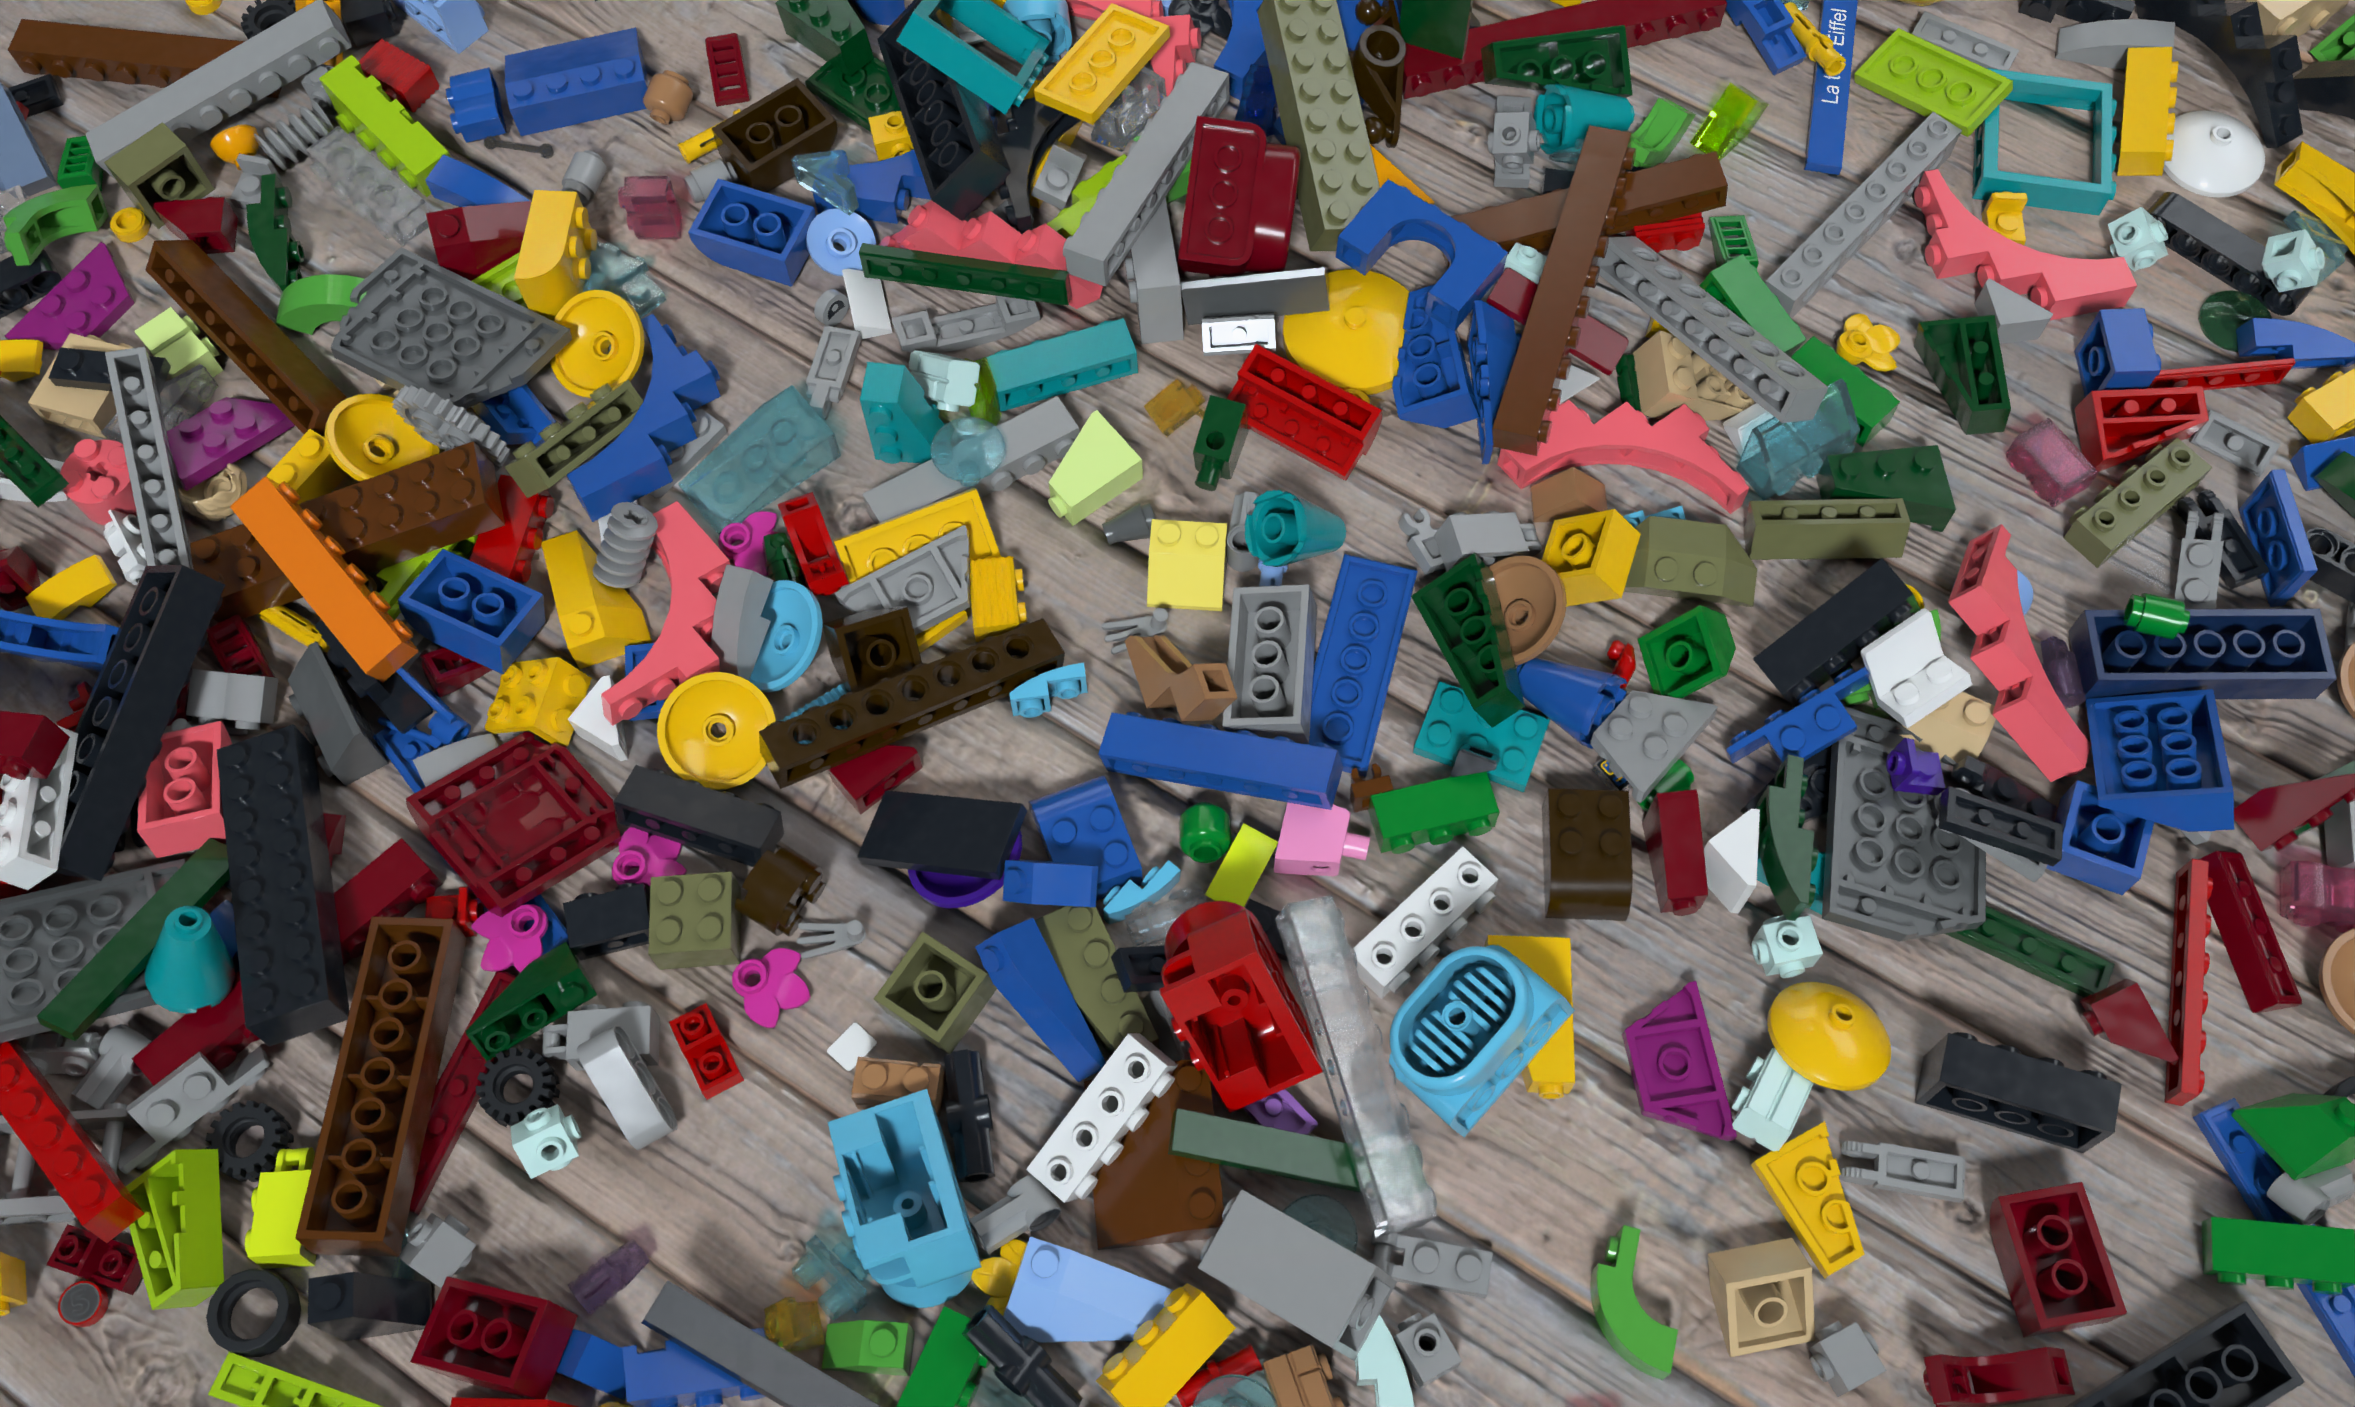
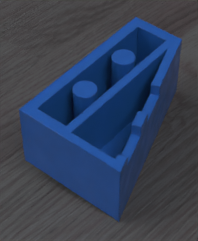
M765 1327L751 1329L773 1342V1334ZM671 1340L665 1341V1348L641 1353L637 1351V1345L622 1347L626 1399L629 1404L635 1407H684L696 1404V1407H720L723 1405L724 1398L740 1395L741 1401L766 1397Z

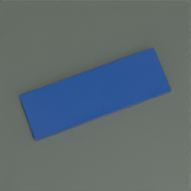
M1344 554L1314 665L1309 744L1306 745L1324 743L1337 749L1343 765V772L1351 773L1352 769L1357 768L1358 774L1366 777L1418 570Z

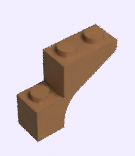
M1155 635L1154 637L1129 636L1125 640L1147 709L1177 707L1181 721L1214 720L1238 698L1226 663L1192 665L1164 635Z

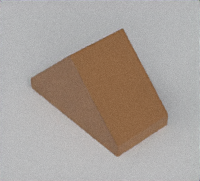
M1571 467L1530 488L1533 522H1554V520L1608 510L1605 485L1575 467Z

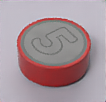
M90 1281L76 1282L62 1293L58 1303L59 1315L66 1323L77 1327L94 1325L107 1311L109 1304L108 1294L103 1287Z

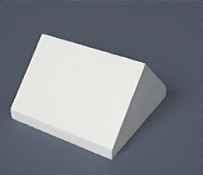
M1759 809L1747 811L1711 838L1704 848L1707 886L1730 913L1739 914L1757 884Z

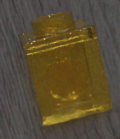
M1176 379L1145 404L1144 407L1160 431L1168 437L1195 414L1203 419L1205 409L1202 404L1206 400L1193 384L1188 387Z
M785 1297L764 1309V1329L769 1341L786 1351L816 1349L825 1344L817 1301L796 1302L794 1297Z

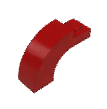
M813 492L777 504L809 590L815 596L819 594L827 596L840 590L841 586L849 584Z

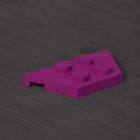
M100 242L5 335V338L7 340H39L43 342V349L49 350L60 349L70 333L84 337L94 335L100 338L135 304L107 246Z
M229 397L214 402L210 407L189 419L183 420L179 425L167 431L170 451L183 489L188 491L226 468L227 464L236 462L295 425L272 403Z
M1692 981L1670 999L1663 1001L1652 1009L1651 1013L1637 1020L1622 1033L1624 1046L1643 1116L1731 1141L1737 1137V1133L1732 1126L1733 1118L1697 982Z

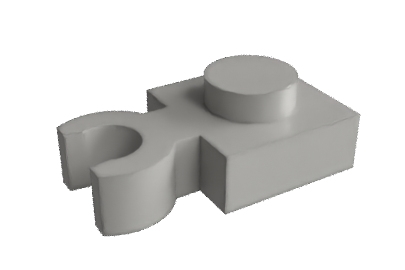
M1423 507L1419 508L1413 516L1416 522L1411 519L1408 513H1404L1398 524L1406 535L1411 536L1406 545L1423 573L1427 575L1444 569L1445 566L1434 536L1439 528H1431L1429 525L1431 521L1429 513Z

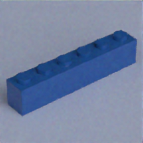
M1127 712L1125 715L1111 713L1098 753L1105 768L1110 772L1332 810L1343 770L1338 750L1324 743L1306 745L1296 743L1292 739L1282 736L1274 737V739L1258 737L1256 734L1246 730H1238L1236 733L1221 731L1209 724H1200L1197 727L1185 725L1172 718H1163L1162 721L1149 719L1136 712Z

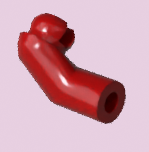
M1614 640L1607 652V656L1609 659L1617 661L1612 674H1617L1626 679L1627 683L1620 685V688L1625 690L1636 669L1634 647L1629 643L1624 644L1620 640Z

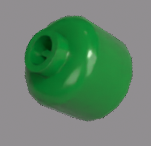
M1200 802L1187 808L1181 814L1179 820V844L1182 852L1199 863H1211L1223 856L1231 845V826L1228 813L1221 807L1209 802Z

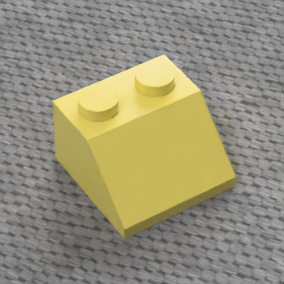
M1152 519L1148 561L1147 607L1222 611L1227 550V523Z

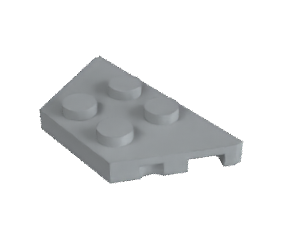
M963 525L835 592L839 603L854 613L907 606L915 636L969 608L970 550L969 533L966 526Z
M1632 690L1596 729L1590 744L1600 757L1607 760L1609 768L1617 778L1624 776L1633 788L1632 797L1637 802L1642 803L1674 763L1679 760L1715 718L1718 707L1709 703Z

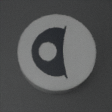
M835 289L825 291L815 304V318L827 326L839 324L848 311V298Z

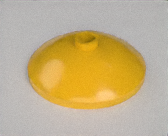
M589 290L571 298L560 309L554 319V322L569 328L572 340L550 360V365L556 378L567 390L586 398H591L590 394L606 383L612 388L626 380L631 381L638 371L644 353V330L636 310L623 297L605 290Z
M360 394L349 397L336 405L326 422L325 442L330 455L343 471L360 482L439 454L438 446L422 438L414 431V426L405 423V419L396 414L397 410L393 408L394 404L392 403L395 399L393 397L381 394Z
M704 673L680 684L664 702L657 723L658 744L668 766L683 780H694L704 787L713 790L729 789L748 782L765 767L766 762L760 753L759 731L775 722L776 717L767 697L750 681L730 673ZM713 724H724L726 734L720 738L715 737L711 732Z
M1801 982L1782 990L1770 1006L1767 1026L1774 1047L1793 1070L1809 1081L1834 1090L1854 1091L1871 1086L1886 1071L1891 1059V1044L1888 1033L1876 1013L1863 1000L1851 992L1826 983Z

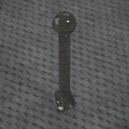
M487 136L483 140V144L487 149L500 147L539 153L545 159H549L554 155L550 144H542L539 147L496 140L493 136Z

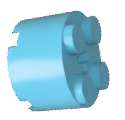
M1006 0L1003 10L1050 41L1044 51L1049 55L1044 66L1058 61L1059 55L1065 49L1066 51L1069 50L1072 44V33L1066 0Z

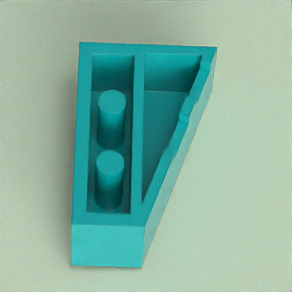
M867 362L860 403L876 460H882L890 464L899 462L923 464L950 450L954 428L950 423H943L939 418L940 410L937 409V406L935 404L929 405L924 399V389L905 365Z

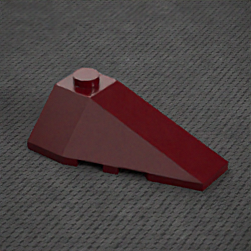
M532 201L466 206L426 213L439 266L472 281L519 253Z

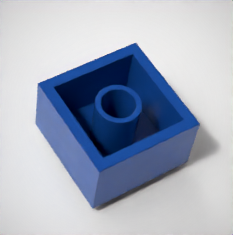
M2144 308L2099 310L2074 351L2085 397L2091 391L2146 389L2155 377L2159 375L2161 370V358L2159 354H2156L2153 344V326L2151 323H2148Z
M2077 780L2060 798L2054 821L2063 825L2062 860L2053 867L2047 865L2046 869L2123 895L2141 879L2154 822L2099 807L2096 786Z

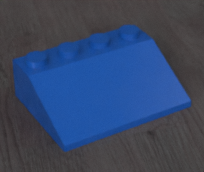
M636 27L505 56L507 100L510 113L520 136L647 109L644 106L643 97L649 82Z
M2213 689L2085 699L2099 807L2187 832L2234 830V791Z

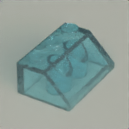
M1842 378L1828 385L1829 388L1813 420L1781 423L1773 417L1752 429L1736 469L1763 501L1774 494L1781 496L1787 493L1796 484V481L1805 476L1808 479L1816 476L1827 455L1852 453L1854 450L1853 444L1860 432V428L1847 385Z

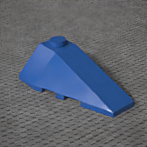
M1433 284L1409 293L1403 324L1405 334L1402 348H1399L1398 352L1399 367L1397 376H1394L1392 389L1400 420L1445 429L1480 417L1457 329L1453 331L1424 313L1428 292L1435 285Z
M1474 300L1467 337V349L1472 387L1480 417L1477 418L1482 464H1490L1494 448L1492 428L1522 335L1521 333H1515L1514 319L1482 300Z
M1033 917L1002 930L975 946L982 965L987 970L995 987L1078 1082L1099 1072L1103 1068L1106 1061Z

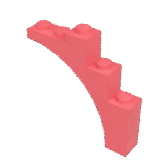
M1066 0L1069 15L1096 21L1109 5L1113 3L1169 25L1170 37L1149 60L1157 81L1159 107L1162 99L1165 96H1169L1174 89L1177 77L1186 71V63H1195L1196 49L1201 48V32L1199 28H1195L1190 14L1164 16L1161 0Z
M1938 169L1925 171L1918 187L1915 189V203L1918 208L1922 209L1926 219L1927 231L1932 236L1928 246L1925 248V259L1928 266H1932L1937 279L1978 272L1977 277L1981 287H1984L1986 281L1990 278L2019 295L2030 293L2033 303L2053 313L2050 321L2099 312L2102 309L2124 307L2137 287L2124 257L2097 260L2067 258L2034 250L1999 234L1986 226L1963 206L1950 191Z
M932 200L922 206H916L909 214L907 220L909 225L892 236H886L879 243L880 246L1067 271L1066 258L1063 256V247L1067 239L1046 223L1021 234L991 211L977 218H972L968 222L966 220L961 221ZM1069 274L1072 296L1069 305L1078 309L1100 299L1102 285Z
M1567 400L1559 406L1557 412L1551 411L1548 421H1552L1550 437L1547 444L1541 442L1537 456L1501 449L1497 463L1520 489L1545 476L1571 467L1618 464L1656 470L1683 480L1714 499L1730 514L1742 506L1750 488L1743 476L1737 471H1733L1721 459L1714 447L1705 443L1710 428L1706 425L1702 416L1694 413L1686 404H1683L1651 426L1646 416L1642 412L1635 410L1628 402H1625L1593 424L1589 415L1583 409L1577 408L1570 400Z
M678 501L653 513L657 519L658 528L651 546L661 559L671 583L670 609L661 634L647 656L624 679L601 694L603 714L612 726L622 720L632 719L643 708L653 702L668 698L673 690L686 680L704 673L720 672L719 657L706 642H711L714 611L717 601L712 594L719 591L726 564L730 565V560Z

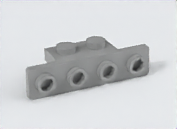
M258 1047L222 1075L199 1051L127 1106V1112L142 1126L146 1133L120 1152L119 1169L124 1174H127L135 1167L141 1169L147 1166L156 1158L159 1153L158 1150L171 1140L178 1141L185 1137L194 1128V1122L207 1112L212 1114L223 1108L229 1102L230 1095L241 1086H250L257 1082L265 1074L266 1067L270 1064L267 1053L262 1047Z

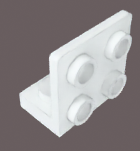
M1926 608L1921 609L1861 650L1864 665L1870 673L1869 680L1877 705L1906 728H1909L1973 685L1970 674L1944 656L1932 614Z

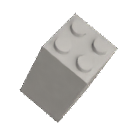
M1241 1189L1238 1196L1233 1197L1226 1205L1222 1215L1223 1223L1216 1236L1210 1237L1203 1246L1200 1255L1202 1261L1198 1268L1355 1361L1397 1281L1373 1263Z

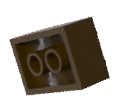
M799 78L794 79L712 128L719 154L726 163H731L736 175L747 187L766 193L822 159L833 146L838 131L835 118Z
M1548 788L1542 804L1545 918L1626 921L1631 906L1633 884L1629 791Z

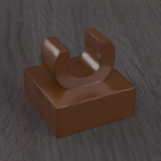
M1377 763L1372 764L1371 772L1373 778L1370 780H1362L1359 777L1357 768L1351 771L1350 802L1354 813L1368 810L1371 795L1394 790L1390 776L1381 777V768Z

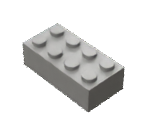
M1309 584L1238 587L1233 589L1227 668L1238 698L1224 710L1223 728L1225 731L1236 733L1238 730H1246L1256 734L1258 737L1274 739V737L1282 736L1292 739L1296 743L1309 744L1317 605Z

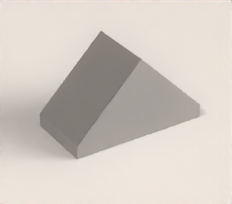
M1990 278L1986 281L1974 303L1978 316L1995 315L2000 344L2038 339L2053 316V313Z

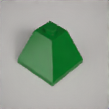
M1701 605L1637 639L1654 694L1680 699L1726 676L1736 650L1725 614Z
M2291 1093L2235 1109L2231 1114L2239 1125L2294 1181L2351 1163L2355 1158V1104L2351 1103L2345 1096Z

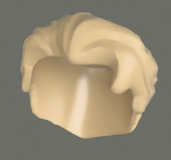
M229 463L226 468L188 491L184 490L183 487L182 489L179 488V498L185 511L206 521L226 519L234 514L230 506L247 492L246 473L239 466Z

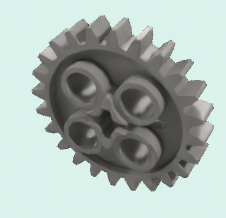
M405 385L392 402L394 404L393 408L397 410L396 414L404 418L405 423L414 426L415 432L442 450L447 451L474 441L494 464L496 471L499 468L501 469L510 455V449L506 447L507 443L499 439V434L490 431L491 427L489 425H486L479 417L466 411L465 408L453 405L449 399L444 400L435 392L430 393L424 388L417 389L413 385L409 388Z

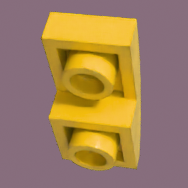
M27 339L0 340V371H2L0 377L11 382H17L40 375L43 342Z
M93 555L59 572L25 598L37 617L63 620L79 605L91 608L113 589L117 583L102 557Z

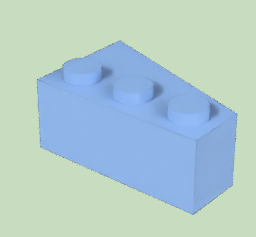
M393 0L397 7L458 54L489 31L483 19L485 12L476 0Z

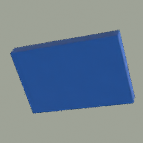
M2285 469L2271 470L2239 508L2247 537L2269 568V572L2261 578L2270 607L2284 606L2318 571Z

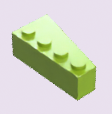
M351 54L319 78L338 113L335 117L337 123L347 134L351 132L356 134L357 140L366 151L370 153L374 150L377 153L378 159L389 171L395 169L400 179L409 189L417 188L424 196L428 197L432 193L425 179L442 155L451 157L449 152L418 121L414 123L405 107L397 99L391 101L382 89L381 83L373 75L366 78L361 69L360 62Z

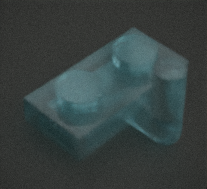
M2294 210L2283 221L2290 228L2291 232L2306 229L2316 247H2320L2326 257L2323 269H2320L2317 285L2313 287L2314 289L2344 263V254L2349 248L2322 220Z

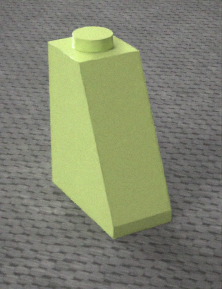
M1098 410L1089 416L1048 482L1050 490L1048 502L1050 507L1058 517L1065 516L1072 526L1143 479L1142 459Z

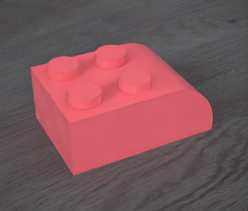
M222 721L163 733L161 737V751L148 768L145 776L147 780L146 787L138 800L137 832L156 858L199 849L209 838L220 843H226L217 749L232 745V741Z

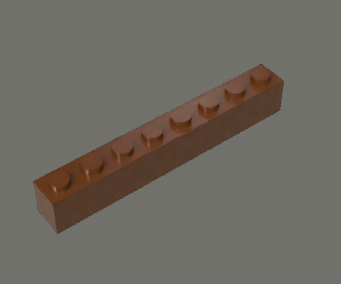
M21 19L8 51L22 71L32 75H47L51 73L53 76L63 78L72 77L165 88L245 41ZM282 87L266 97L278 98Z
M1716 151L1706 154H1695L1689 158L1670 163H1659L1654 167L1634 172H1625L1624 177H1627L1626 191L1623 199L1617 198L1615 206L1618 207L1616 224L1613 229H1607L1605 236L1632 230L1634 226L1660 223L1726 206L1728 183ZM1569 188L1556 189L1547 194L1531 198L1524 197L1515 202L1499 206H1488L1479 211L1463 215H1452L1450 217L1458 222L1467 224L1474 232L1484 238L1495 241L1508 254L1516 242L1524 246H1530L1540 253L1550 250ZM1443 253L1445 264L1448 270L1450 264L1447 257Z
M193 240L154 241L145 269L147 273L303 434L311 429L325 438V425L330 413L336 405L347 399L341 390Z

